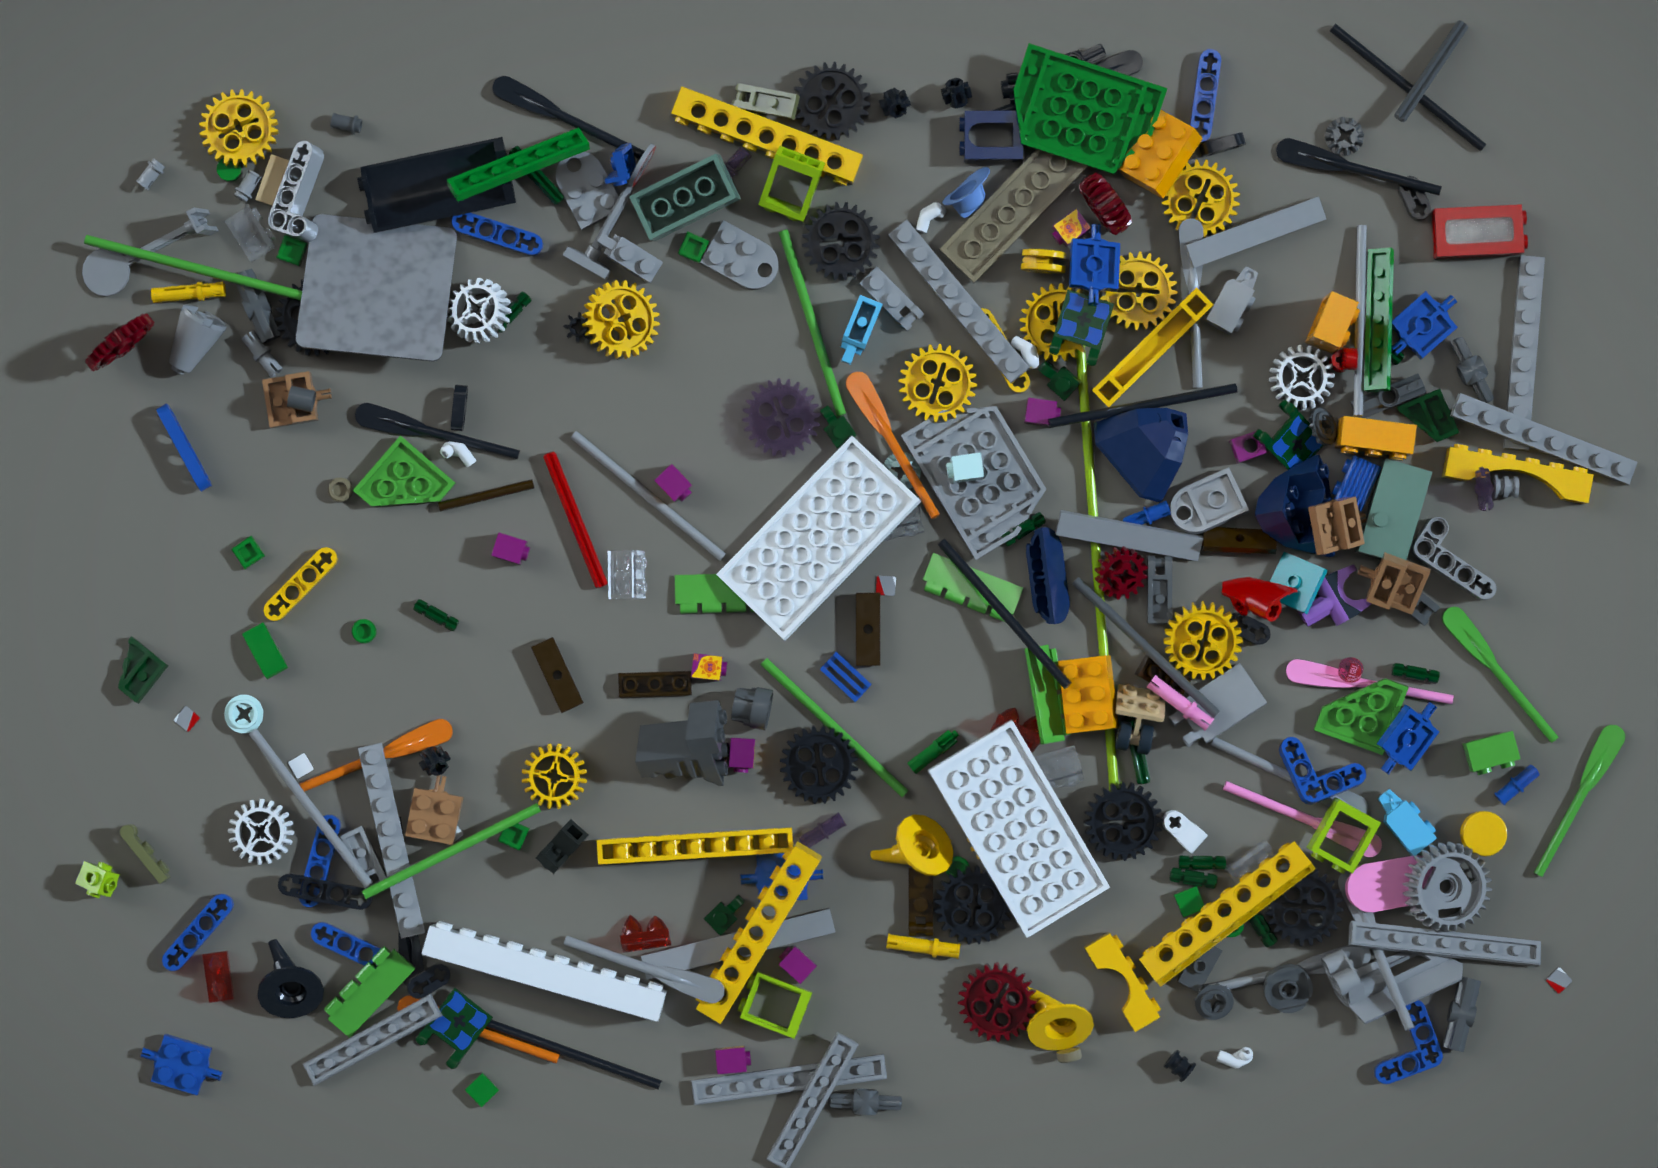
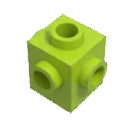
M84 861L75 884L87 889L86 894L100 899L101 895L111 897L116 889L120 874L111 871L112 866L99 861L98 864Z

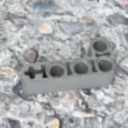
M300 141L295 145L268 216L270 228L304 242H311L318 235L316 223L303 217V213L324 160L322 149L308 141Z
M1441 517L1428 520L1411 545L1412 555L1476 599L1487 600L1492 598L1496 593L1495 582L1440 545L1449 531L1447 521ZM1433 522H1438L1442 526V532L1439 535H1435L1431 531V524ZM1420 542H1425L1429 547L1426 555H1421L1417 550ZM1441 555L1446 556L1449 560V565L1446 569L1440 568L1438 565V558ZM1460 569L1468 571L1469 579L1467 582L1459 580L1458 572ZM1474 581L1479 585L1487 584L1486 589L1489 592L1480 594V587H1478L1477 585H1472V587L1470 588L1469 586Z

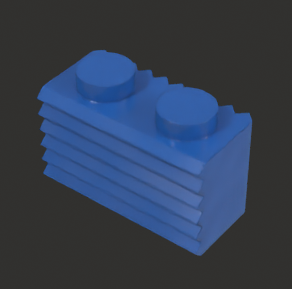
M1353 456L1351 460L1347 458L1341 472L1345 473L1341 482L1337 480L1331 494L1335 495L1333 500L1356 496L1358 510L1362 512L1381 467L1358 456Z

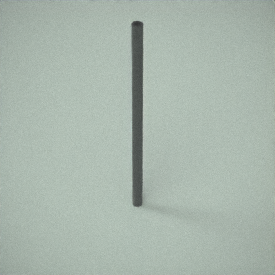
M1078 577L1072 583L1213 718L1220 712L1216 706L1084 581Z

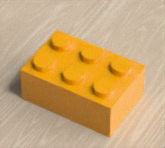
M1160 110L1157 121L1152 125L1155 127L1152 136L1150 137L1147 133L1141 135L1138 141L1126 152L1127 154L1132 149L1135 153L1128 155L1118 170L1126 179L1164 199L1203 138L1194 127Z
M1333 291L1327 294L1321 302L1305 343L1331 354L1343 348L1351 334L1347 330L1350 325L1352 326L1356 322L1360 310L1357 309L1359 302Z
M1343 416L1338 419L1335 448L1341 449L1340 453L1354 455L1358 451L1365 452L1364 456L1379 458L1382 454L1389 455L1388 459L1403 461V459H1406V457L1414 452L1417 425Z
M1111 655L1058 661L1059 669L1072 683L1066 689L1061 686L1066 734L1118 728Z

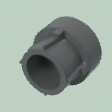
M760 687L752 689L737 688L731 719L744 723L743 725L750 728L766 730L771 712L773 690Z

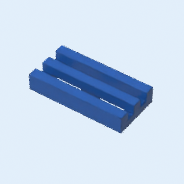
M837 652L820 668L854 702L872 685ZM835 659H838L852 672L864 686L861 688L834 663ZM831 666L852 687H854L858 691V693L854 695L834 675H832L827 670V668Z

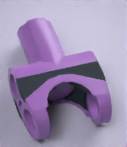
M1354 564L1325 576L1318 591L1319 596L1314 599L1308 614L1298 611L1307 627L1328 615L1331 616L1336 626L1358 615L1372 604L1366 602V598L1352 600L1346 596L1343 590L1344 582L1349 577V574L1357 570Z

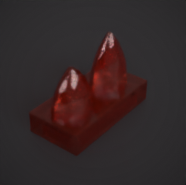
M1016 707L1005 710L1001 715L999 714L990 731L1012 720L1029 750L1034 752L1040 743L1036 715L1025 721L1023 725H1020Z
M629 915L626 919L622 935H620L623 953L671 946L669 929L659 917L653 916L648 923L646 932H643L640 923L632 915Z
M228 951L202 954L209 1003L235 999Z

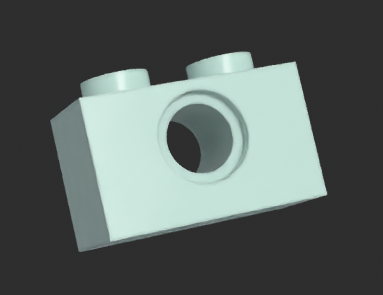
M981 452L952 456L950 462L946 464L948 479L953 478V484L982 480L984 478Z

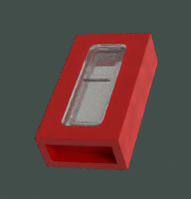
M1522 204L1435 208L1431 211L1434 259L1522 255L1525 253L1524 249L1528 248L1527 234L1523 233V225L1527 223L1526 210H1522Z

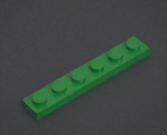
M576 128L447 179V185L459 202L590 150L589 142L580 128Z
M1391 247L1368 249L1364 391L1367 393L1390 391L1394 249Z

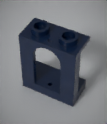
M965 111L964 117L959 118V131L964 132V141L959 143V154L964 156V162H968V160L1023 161V144H1021L1017 111ZM979 123H1012V147L975 146L969 140V130L972 126Z

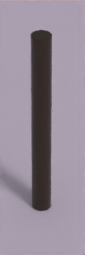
M533 479L441 501L438 502L441 512L534 489L535 487Z

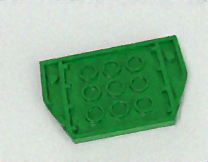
M1029 43L1014 86L1021 144L1114 174L1122 166L1125 158L1135 153L1131 149L1126 154L1138 141V138L1146 133L1150 137L1152 136L1155 128L1152 125L1158 119L1168 88Z

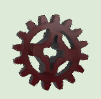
M1123 546L1120 552L1114 547L1113 554L1110 555L1106 551V559L1098 560L1101 567L1095 568V571L1100 575L1095 577V580L1100 583L1099 589L1103 592L1105 591L1108 597L1114 596L1117 600H1120L1123 594L1126 599H1129L1130 592L1138 594L1136 588L1138 586L1144 587L1141 580L1148 577L1143 572L1148 567L1142 563L1144 558L1140 554L1137 555L1138 553L1134 549L1129 551V549ZM1130 560L1133 561L1135 569L1131 567ZM1107 577L1111 579L1113 586L1109 584Z

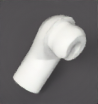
M934 202L923 208L915 230L927 233L930 220L945 216V206L939 202Z
M1015 336L1011 341L1012 347L1021 351L1022 359L1030 369L1037 368L1039 356L1036 346Z
M449 441L444 443L440 449V453L444 458L451 456L460 457L466 467L471 466L477 461L463 443Z
M1243 1047L1233 1054L1220 1050L1216 1061L1238 1069L1251 1062L1253 1051L1249 1047Z

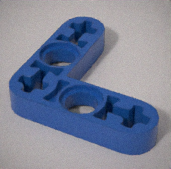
M1288 737L1279 746L1280 756L1300 799L1305 804L1313 805L1358 787L1366 779V770L1357 763L1317 777L1299 739ZM1288 743L1291 747H1296L1294 751L1295 758L1301 757V759L1296 760L1293 764L1290 762L1294 759L1292 752L1285 750L1288 747ZM1295 766H1305L1307 775L1299 777L1295 773ZM1352 770L1354 773L1358 772L1360 774L1357 781L1355 778L1344 781V778L1350 775ZM1335 778L1339 783V788L1337 790L1329 789L1326 783L1327 779ZM1321 786L1322 790L1317 792L1314 798L1311 795H1306L1308 787L1310 790H1315Z
M1420 1000L1413 1003L1415 1006H1420L1417 1014L1419 1019L1424 1017L1425 1022H1417L1414 1024L1415 1028L1409 1030L1416 1049L1376 1065L1374 1069L1375 1078L1383 1084H1390L1436 1067L1442 1062V1050L1426 1007ZM1411 1004L1406 1005L1407 1010L1411 1009ZM1409 1014L1411 1020L1416 1021L1415 1016L1413 1014ZM1420 1026H1426L1429 1029V1036L1425 1040H1420L1416 1036V1030ZM1433 1040L1434 1044L1429 1046L1432 1052H1437L1434 1062L1425 1059L1428 1051L1425 1046L1421 1049L1420 1044H1428ZM1407 1057L1413 1058L1415 1061V1067L1411 1071H1405L1402 1068V1061ZM1397 1061V1068L1401 1075L1397 1076L1396 1071L1389 1073L1388 1079L1379 1075L1382 1072V1067L1385 1066L1387 1069L1395 1068L1393 1062Z

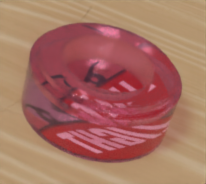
M1348 657L1340 662L1338 674L1342 680L1353 683L1361 678L1363 665L1358 659Z

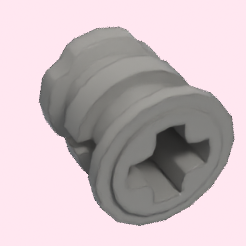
M1494 474L1492 479L1493 499H1496L1498 495H1502L1503 498H1508L1509 495H1512L1513 498H1518V476L1498 478L1497 474Z

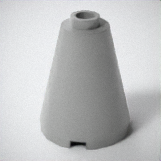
M184 304L180 311L169 363L172 365L171 369L183 375L185 372L190 373L227 328L225 322L207 311L205 313L197 311L198 307Z

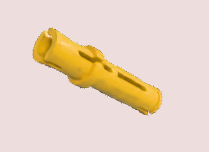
M201 281L191 285L151 288L153 303L190 299L204 301L205 298L226 297L224 281L215 283H203Z
M888 933L886 949L930 954L934 958L944 956L959 959L961 944L941 942L937 938L927 940Z

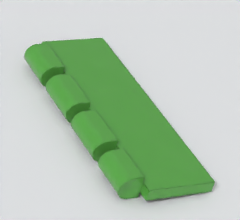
M936 553L932 554L923 580L927 582L924 591L940 597L942 589H947L944 599L963 605L965 597L970 598L967 608L985 614L987 607L991 605L957 566L946 557ZM970 567L1013 615L1023 587ZM992 607L989 616L1005 622Z
M716 574L675 575V604H680V614L697 613V604H702V613H722V603H726V613L746 612V603Z
M1049 645L1040 646L1050 659L1058 665L1056 648L1049 649ZM1024 648L1041 745L1064 741V736L1071 733L1066 734L1065 718L1061 719V714H1064L1062 694L1057 695V690L1061 689V685L1029 648Z
M383 946L372 958L378 966L375 967L371 962H368L355 975L361 984L359 985V983L352 979L339 992L344 1001L335 996L324 1008L325 1012L330 1015L328 1020L349 1038L415 970L416 967L395 949L390 951Z

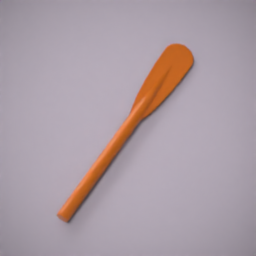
M863 372L850 374L846 380V387L853 400L870 424L886 440L931 519L938 517L940 513L892 433L884 406L869 377Z
M437 719L410 731L383 748L385 759L414 754L428 747L438 746L449 741L453 734L451 724L447 720ZM360 759L301 782L299 785L305 792L362 769Z
M410 995L404 996L399 1001L397 1010L400 1011L420 999ZM484 1029L479 1036L556 1064L560 1054L488 1029Z

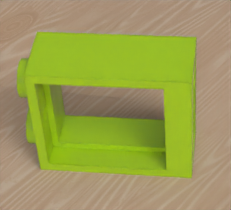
M780 146L775 154L758 205L768 212H778L786 215L792 221L804 222L825 162ZM779 165L812 177L802 207L769 195Z
M1334 797L1306 848L1312 851L1310 856L1322 863L1325 859L1333 863L1331 868L1344 874L1347 870L1353 874L1381 822ZM1339 811L1368 826L1348 864L1319 848Z
M757 971L756 976L751 974L746 987L750 989L747 999L742 997L737 1010L742 1012L740 1018L795 1039L812 991ZM761 980L800 994L788 1028L748 1013Z

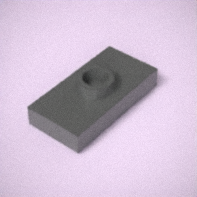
M1215 946L1186 967L1177 981L1196 992L1199 989L1201 990L1222 950Z

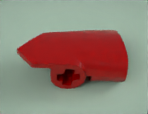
M1251 577L1224 581L1222 584V595L1231 599L1232 605L1238 613L1246 616L1252 612V614L1270 622L1275 621L1281 613L1280 599L1286 595L1298 592L1296 588Z

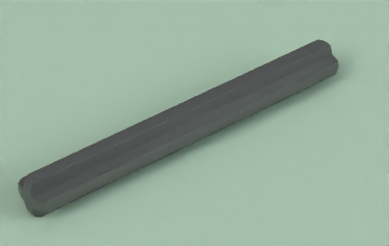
M1461 20L1455 23L1394 114L1397 120L1405 122L1467 31L1468 25Z

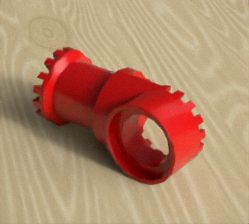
M1357 348L1337 350L1329 359V364H1332L1333 370L1339 373L1346 370H1356L1358 362ZM1340 355L1343 356L1342 367H1340V363L1336 362L1335 360L1339 358Z

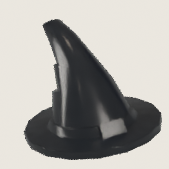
M277 939L270 940L268 945L274 961V970L264 976L258 985L257 997L260 1005L269 1014L280 1018L305 1016L317 1009L322 1002L324 994L322 982L312 971L297 967Z

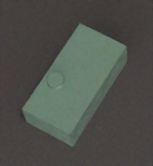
M718 154L699 161L629 196L651 241H657L741 199L721 155Z
M1385 458L1381 462V470L1377 476L1366 512V522L1362 526L1365 544L1357 546L1355 553L1381 560L1385 552L1407 560L1432 472Z

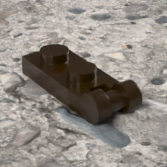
M908 868L909 936H916V934L933 936V876L924 875L913 868ZM916 917H926V924H916Z

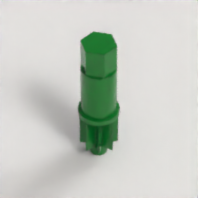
M947 730L907 764L917 774L958 742L956 738L959 734L955 730L952 733Z

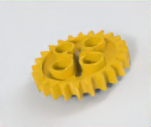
M231 89L229 97L222 92V100L219 101L214 97L212 99L215 105H206L209 114H201L206 122L199 123L200 128L205 129L199 134L201 138H207L202 144L204 147L211 146L208 149V154L216 153L215 160L217 162L224 158L225 166L230 161H233L235 168H237L239 162H242L246 168L248 160H251L256 165L257 156L263 160L265 159L264 150L272 152L268 144H276V139L272 135H277L279 132L278 129L272 127L278 125L277 119H271L275 116V111H267L270 107L269 102L261 104L262 96L260 95L254 99L253 91L248 96H245L243 89L240 90L239 95H235V92ZM248 108L251 110V114L248 117L244 118L238 115L241 109ZM221 118H226L229 120V123L226 127L222 128L216 125L217 121ZM254 119L259 120L257 123H251ZM240 125L243 131L238 133L235 126ZM252 130L261 131L259 138L252 139L249 137V133ZM226 134L223 138H219V135ZM230 140L239 141V145L235 149L227 147V143Z
M1195 160L1194 167H1191L1187 162L1185 165L1186 170L1181 171L1165 197L1168 200L1163 201L1161 205L1168 206L1169 209L1164 212V215L1171 214L1172 217L1168 223L1176 221L1178 224L1175 230H1179L1180 224L1184 220L1191 218L1197 203V199L1194 196L1200 195L1206 180L1209 179L1211 182L1204 196L1207 203H1201L1195 219L1201 222L1203 238H1206L1208 231L1212 235L1216 234L1217 227L1224 231L1223 223L1225 222L1230 225L1232 223L1228 216L1237 215V212L1232 207L1240 205L1239 202L1234 201V198L1239 197L1240 193L1233 192V189L1238 184H1230L1229 181L1233 175L1225 177L1223 174L1226 168L1224 167L1220 171L1216 170V162L1212 167H1208V160H1205L1203 166H1200L1198 160ZM1191 177L1198 178L1201 182V187L1191 189L1188 186V179ZM1213 187L1221 188L1223 197L1214 199L1210 195V189ZM1182 199L1188 200L1191 203V209L1186 212L1181 211L1178 207V202ZM1203 209H1209L1213 212L1214 217L1211 221H1204L1201 218L1200 212Z
M1139 251L1137 258H1134L1131 252L1128 253V260H1125L1122 255L1120 256L1119 288L1133 290L1139 285L1140 290H1159L1160 293H1142L1140 297H1136L1135 292L1100 291L1104 292L1105 295L1099 299L1114 303L1110 318L1118 317L1116 325L1124 321L1125 329L1130 324H1133L1134 330L1137 331L1139 324H1142L1143 328L1147 330L1148 322H1151L1156 327V318L1163 321L1165 319L1163 312L1169 314L1172 312L1168 304H1176V301L1170 297L1178 294V291L1171 290V287L1176 285L1177 281L1169 280L1174 273L1165 272L1168 264H1164L1161 267L1158 265L1160 262L1159 257L1153 262L1151 261V253L1145 259L1142 257L1141 251ZM1124 272L1130 273L1133 277V282L1129 285L1123 284L1120 280V275ZM1146 274H1154L1157 278V284L1154 286L1147 285L1144 281ZM1126 296L1131 299L1132 305L1129 309H1124L1119 305L1121 297ZM1144 299H1154L1156 302L1155 309L1147 310L1143 305Z
M615 280L611 285L608 282L603 284V289L600 287L596 288V295L591 294L588 296L592 303L584 304V307L589 312L582 314L584 318L588 319L582 326L589 327L590 329L585 333V336H593L590 344L592 345L597 342L599 344L598 352L605 348V356L607 357L614 352L615 359L620 358L622 354L624 359H628L631 354L634 357L639 355V350L642 352L646 351V344L651 345L654 343L650 336L658 335V332L653 328L660 325L659 322L654 321V318L659 316L660 313L653 312L652 310L657 304H650L648 302L652 295L644 297L645 288L637 291V284L633 283L628 287L627 280L622 281L620 285ZM624 298L629 300L631 304L630 310L623 306ZM602 307L608 309L610 313L609 319L602 315ZM623 317L624 321L619 323L618 318ZM633 321H637L640 324L639 332L634 330L632 326ZM612 330H616L619 333L618 341L612 338Z
M1063 283L1059 284L1058 289H1056L1054 284H1050L1049 291L1044 287H1040V296L1033 292L1032 295L1035 300L1033 302L1026 300V303L1030 306L1029 309H1021L1023 313L1027 314L1026 318L1019 319V321L1026 323V326L1020 328V331L1027 332L1023 339L1032 341L1031 343L1037 347L1038 356L1045 352V360H1049L1053 354L1049 353L1051 343L1045 342L1044 335L1049 330L1055 333L1056 326L1054 322L1058 321L1053 303L1056 301L1058 304L1059 317L1067 290L1074 291V288L1069 286L1065 290ZM1078 289L1076 291L1082 294V290ZM1043 307H1048L1050 309V316L1042 320L1040 310ZM1064 340L1059 353L1053 355V360L1058 362L1060 356H1062L1063 360L1067 362L1068 354H1071L1073 358H1077V350L1083 353L1086 351L1083 345Z
M930 344L928 352L919 348L920 356L912 353L913 362H904L908 370L900 371L901 374L906 376L898 380V383L905 385L904 388L899 390V393L907 394L902 401L911 402L908 410L916 408V417L924 413V421H927L929 416H933L934 423H936L938 417L942 416L944 422H947V414H951L955 419L956 410L964 413L962 405H971L967 397H975V393L970 391V388L977 387L976 383L971 382V379L975 378L976 374H969L973 364L966 366L964 363L968 357L965 356L960 359L958 357L960 350L952 354L950 345L946 351L942 350L941 344L938 345L937 350H933ZM926 362L935 363L937 371L934 374L924 372L923 365ZM945 363L946 367L941 379V383L945 385L944 387H939L934 403L930 404L929 400L934 388L931 380L937 379L941 364ZM951 369L957 370L960 374L959 380L956 382L949 381L946 377L947 371ZM926 385L929 388L928 396L919 397L915 391L916 387ZM943 392H948L952 396V402L948 405H943L939 402V395ZM942 410H950L948 412L939 413Z
M1204 601L1201 602L1199 608L1192 602L1191 610L1183 606L1184 614L1181 615L1175 612L1174 615L1177 620L1168 621L1172 629L1164 630L1165 634L1170 636L1163 639L1164 644L1170 645L1164 648L1165 653H1172L1168 657L1169 662L1176 661L1174 665L1176 670L1183 667L1182 673L1184 676L1191 671L1192 679H1195L1198 673L1201 674L1202 680H1205L1206 673H1209L1212 679H1214L1215 671L1218 670L1223 675L1224 666L1229 669L1232 668L1230 660L1238 661L1234 652H1242L1241 647L1236 645L1243 642L1242 637L1237 636L1242 631L1239 627L1234 628L1238 621L1237 619L1230 620L1232 617L1230 611L1223 614L1224 607L1222 605L1215 610L1214 602H1211L1209 608L1205 606ZM1209 620L1210 624L1206 631L1207 641L1203 642L1200 660H1196L1200 650L1199 640L1203 639L1205 624ZM1192 622H1199L1201 624L1200 628L1196 631L1189 630L1188 626ZM1217 627L1224 629V633L1221 636L1212 635V631ZM1185 645H1193L1195 647L1193 652L1189 654L1182 652V648ZM1215 650L1218 652V655L1214 659H1208L1205 657L1206 653Z

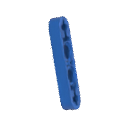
M1213 49L1205 50L1199 58L1190 126L1196 130L1199 127L1200 121H1194L1195 117L1200 120L1209 119V123L1205 121L1203 123V131H1206L1207 135L1204 134L1202 136L1203 139L1200 144L1206 142L1212 132L1219 82L1221 56ZM1210 54L1213 55V59L1217 60V63L1212 64L1211 72H1216V74H1201V70H1207V62L1203 61V58H1207ZM1204 78L1211 79L1214 85L1212 90L1204 91L1201 89L1200 81ZM1200 102L1208 103L1210 112L1206 115L1199 114L1197 104Z
M473 213L456 215L452 218L453 227L461 234L529 256L538 255L543 249V241L535 233ZM467 216L466 220L473 224L474 219H478L479 221L475 225V233L471 232L473 228L464 225L463 229L460 228L457 219ZM483 223H489L493 226L491 235L483 236L480 234L479 228ZM508 230L516 234V239L511 244L505 243L502 239L503 233ZM520 234L525 235L523 240L531 241L532 238H535L536 243L539 245L538 248H533L532 251H529L528 245L521 243V248L516 247L520 242Z
M166 403L157 408L156 411L199 490L202 492L211 487L212 484L170 406Z
M334 815L323 816L327 822L329 819L333 820V824L336 825V829L333 830L339 837L341 822L338 817ZM317 826L304 876L311 877V868L313 866H320L323 869L321 879L327 880L335 848L327 838H319L320 833L322 835L325 834ZM321 842L327 843L330 847V852L326 856H320L316 851L317 845ZM305 880L302 881L299 894H302V885ZM311 885L307 886V892L310 891ZM315 887L313 894L317 896L320 889ZM299 898L301 904L306 907H313L320 903L312 900L308 903L306 899Z
M219 894L213 897L169 947L162 957V963L169 971L181 969L230 914L234 907V902L229 895ZM218 899L221 901L226 899L228 901L226 903L228 909H221L216 914L220 916V919L217 920L214 914L208 912V909L211 908L214 911L219 905L216 901ZM203 916H208L212 919L213 925L209 930H204L200 927L199 922ZM188 934L195 936L197 940L195 947L191 949L185 947L183 943L184 937ZM179 945L181 950L187 952L188 955L185 957L183 953L178 957L179 965H170V958L168 956L176 955L179 949L175 947Z
M326 922L317 923L311 930V937L314 942L364 966L368 962L373 963L374 961L372 959L369 961L362 960L359 954L360 950L363 947H369L372 949L374 956L381 949ZM324 926L327 928L326 933L332 936L334 931L338 932V935L333 940V946L328 944L331 939L323 937L320 940L316 930L322 929ZM344 936L348 937L351 941V947L346 951L338 947L339 938Z

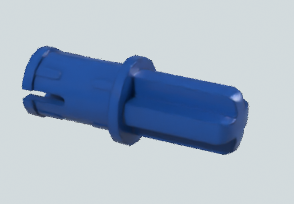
M1167 500L1148 508L1144 506L1143 511L1124 517L1123 521L1140 525L1149 522L1152 525L1153 521L1171 515L1170 507Z
M1529 765L1516 777H1510L1511 781L1498 792H1495L1494 795L1505 805L1519 792H1524L1523 789L1540 775L1538 770L1533 765Z

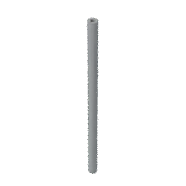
M1357 225L1355 301L1359 302L1357 309L1360 312L1355 322V348H1357L1358 352L1357 369L1354 370L1353 416L1355 417L1363 416L1366 225Z
M576 431L571 436L575 443L719 561L723 559L726 553L579 432Z
M257 729L253 730L249 734L365 889L373 884L372 880Z

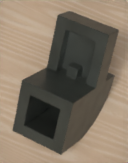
M570 819L537 855L536 859L543 867L554 874L577 850L589 834Z

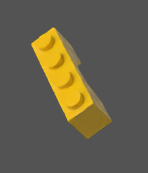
M1108 932L1084 946L1097 969H1114L1120 972L1126 979L1129 994L1121 1010L1133 1031L1137 1032L1160 1018L1158 1011L1161 1008L1154 997L1149 999L1145 991L1149 988L1142 977L1137 978L1134 974L1133 969L1136 966L1130 956L1124 957L1120 949L1124 946L1118 936H1112Z

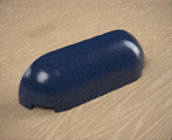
M1042 527L1034 531L1035 534L1032 536L1030 543L1026 545L1032 603L1035 612L1039 613L1046 623L1059 624L1066 619L1070 606L1063 547L1055 531L1048 527Z

